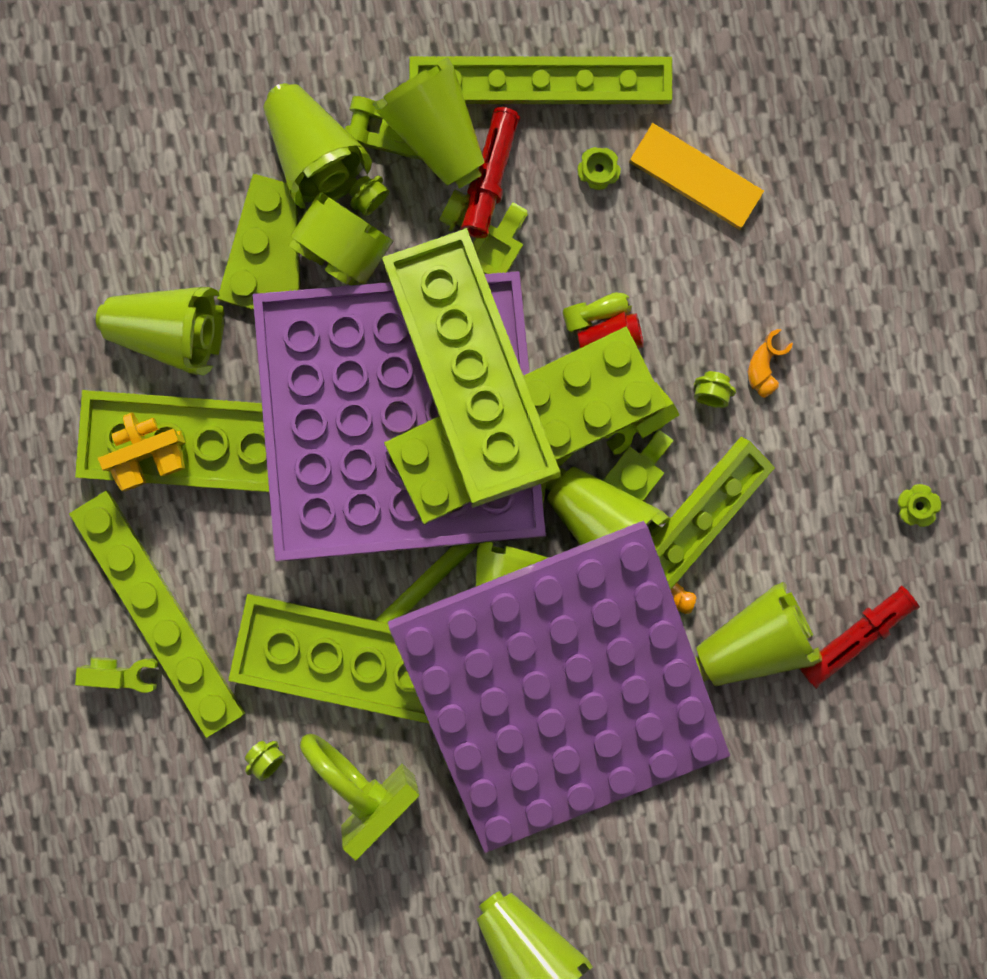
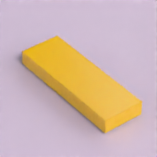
M654 123L651 124L629 160V163L739 230L743 227L764 192L761 188Z

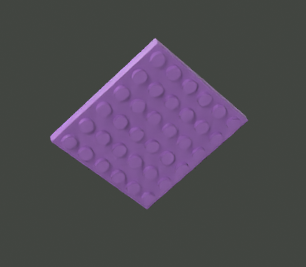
M520 272L485 274L524 376L530 372ZM390 282L253 294L276 562L477 544L486 541L499 542L542 538L546 536L541 484L476 507H472V504L469 503L423 525L386 450L384 442L438 417L439 414Z
M644 521L388 621L390 632L484 853L730 756L649 529Z

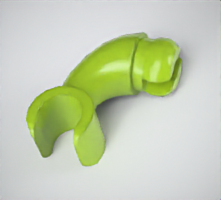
M615 292L586 305V302L564 308L562 314L568 331L572 332L577 329L589 328L593 326L592 321L609 319L624 311L628 315L632 308V305L628 306L627 301L630 297L627 294Z

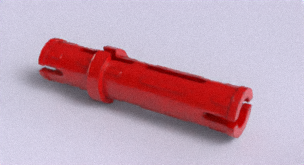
M496 107L493 110L489 132L482 151L485 163L478 168L482 175L470 182L467 193L470 195L460 229L467 228L469 235L474 238L488 237L495 206L501 202L503 190L500 187L517 125L521 118L518 112L507 107Z
M901 585L897 591L873 610L869 607L861 613L863 617L820 650L823 661L814 666L799 670L811 685L817 689L820 684L851 662L853 658L879 638L885 640L891 635L889 630L914 610L919 609V604L910 592Z

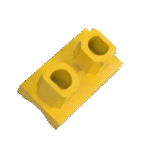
M131 412L123 416L125 429L112 433V438L116 446L131 441L132 445L98 458L102 471L111 472L121 491H129L146 483L139 465L141 460L153 456L160 476L170 475L185 469L183 453L180 445L185 444L182 432H176L174 428L145 439L144 435L158 430L155 419L151 418L139 423L134 413Z

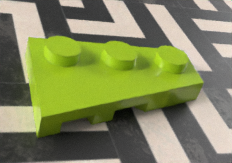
M253 173L219 290L220 296L217 297L219 301L254 310L253 294L300 290L299 253L289 247L293 239L291 234L298 225L297 204L291 197L286 182Z

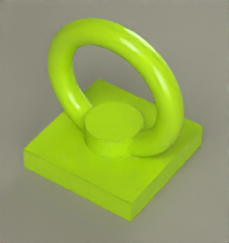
M306 734L300 740L301 752L309 764L338 795L349 803L348 810L352 815L341 825L342 849L356 861L420 796L415 775L402 763L382 784L376 779L368 782L346 757L321 737L315 734Z

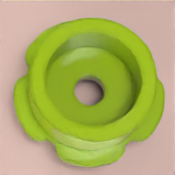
M593 147L583 153L581 157L582 162L578 164L577 168L578 175L581 181L589 183L590 188L604 190L608 187V184H614L618 180L621 168L617 165L618 157L612 150ZM602 165L603 171L597 172L595 166Z
M368 175L361 177L350 189L349 194L352 196L350 206L354 210L359 209L365 216L372 214L389 195V190L382 184L383 178L376 176L373 179Z
M454 189L439 218V221L450 226L449 231H453L456 225L461 227L470 198L468 193L465 195Z
M715 371L705 372L704 376L695 379L693 385L696 388L694 399L701 404L714 408L727 407L730 397L735 396L736 389L729 383L730 378L727 375Z
M916 484L912 486V489L904 490L897 502L900 509V518L910 526L915 524L919 527L930 526L936 520V513L941 510L939 496L935 493L933 494L931 488L924 484ZM917 502L923 504L922 510L916 509Z
M262 740L255 744L245 756V760L249 763L246 766L245 773L247 775L253 774L260 781L269 778L285 760V755L278 749V742L271 741L266 743Z

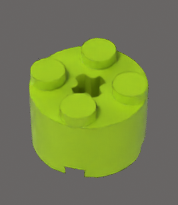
M319 191L291 234L293 239L289 247L321 266L327 261L329 264L325 271L344 284L352 286L367 283L394 240Z

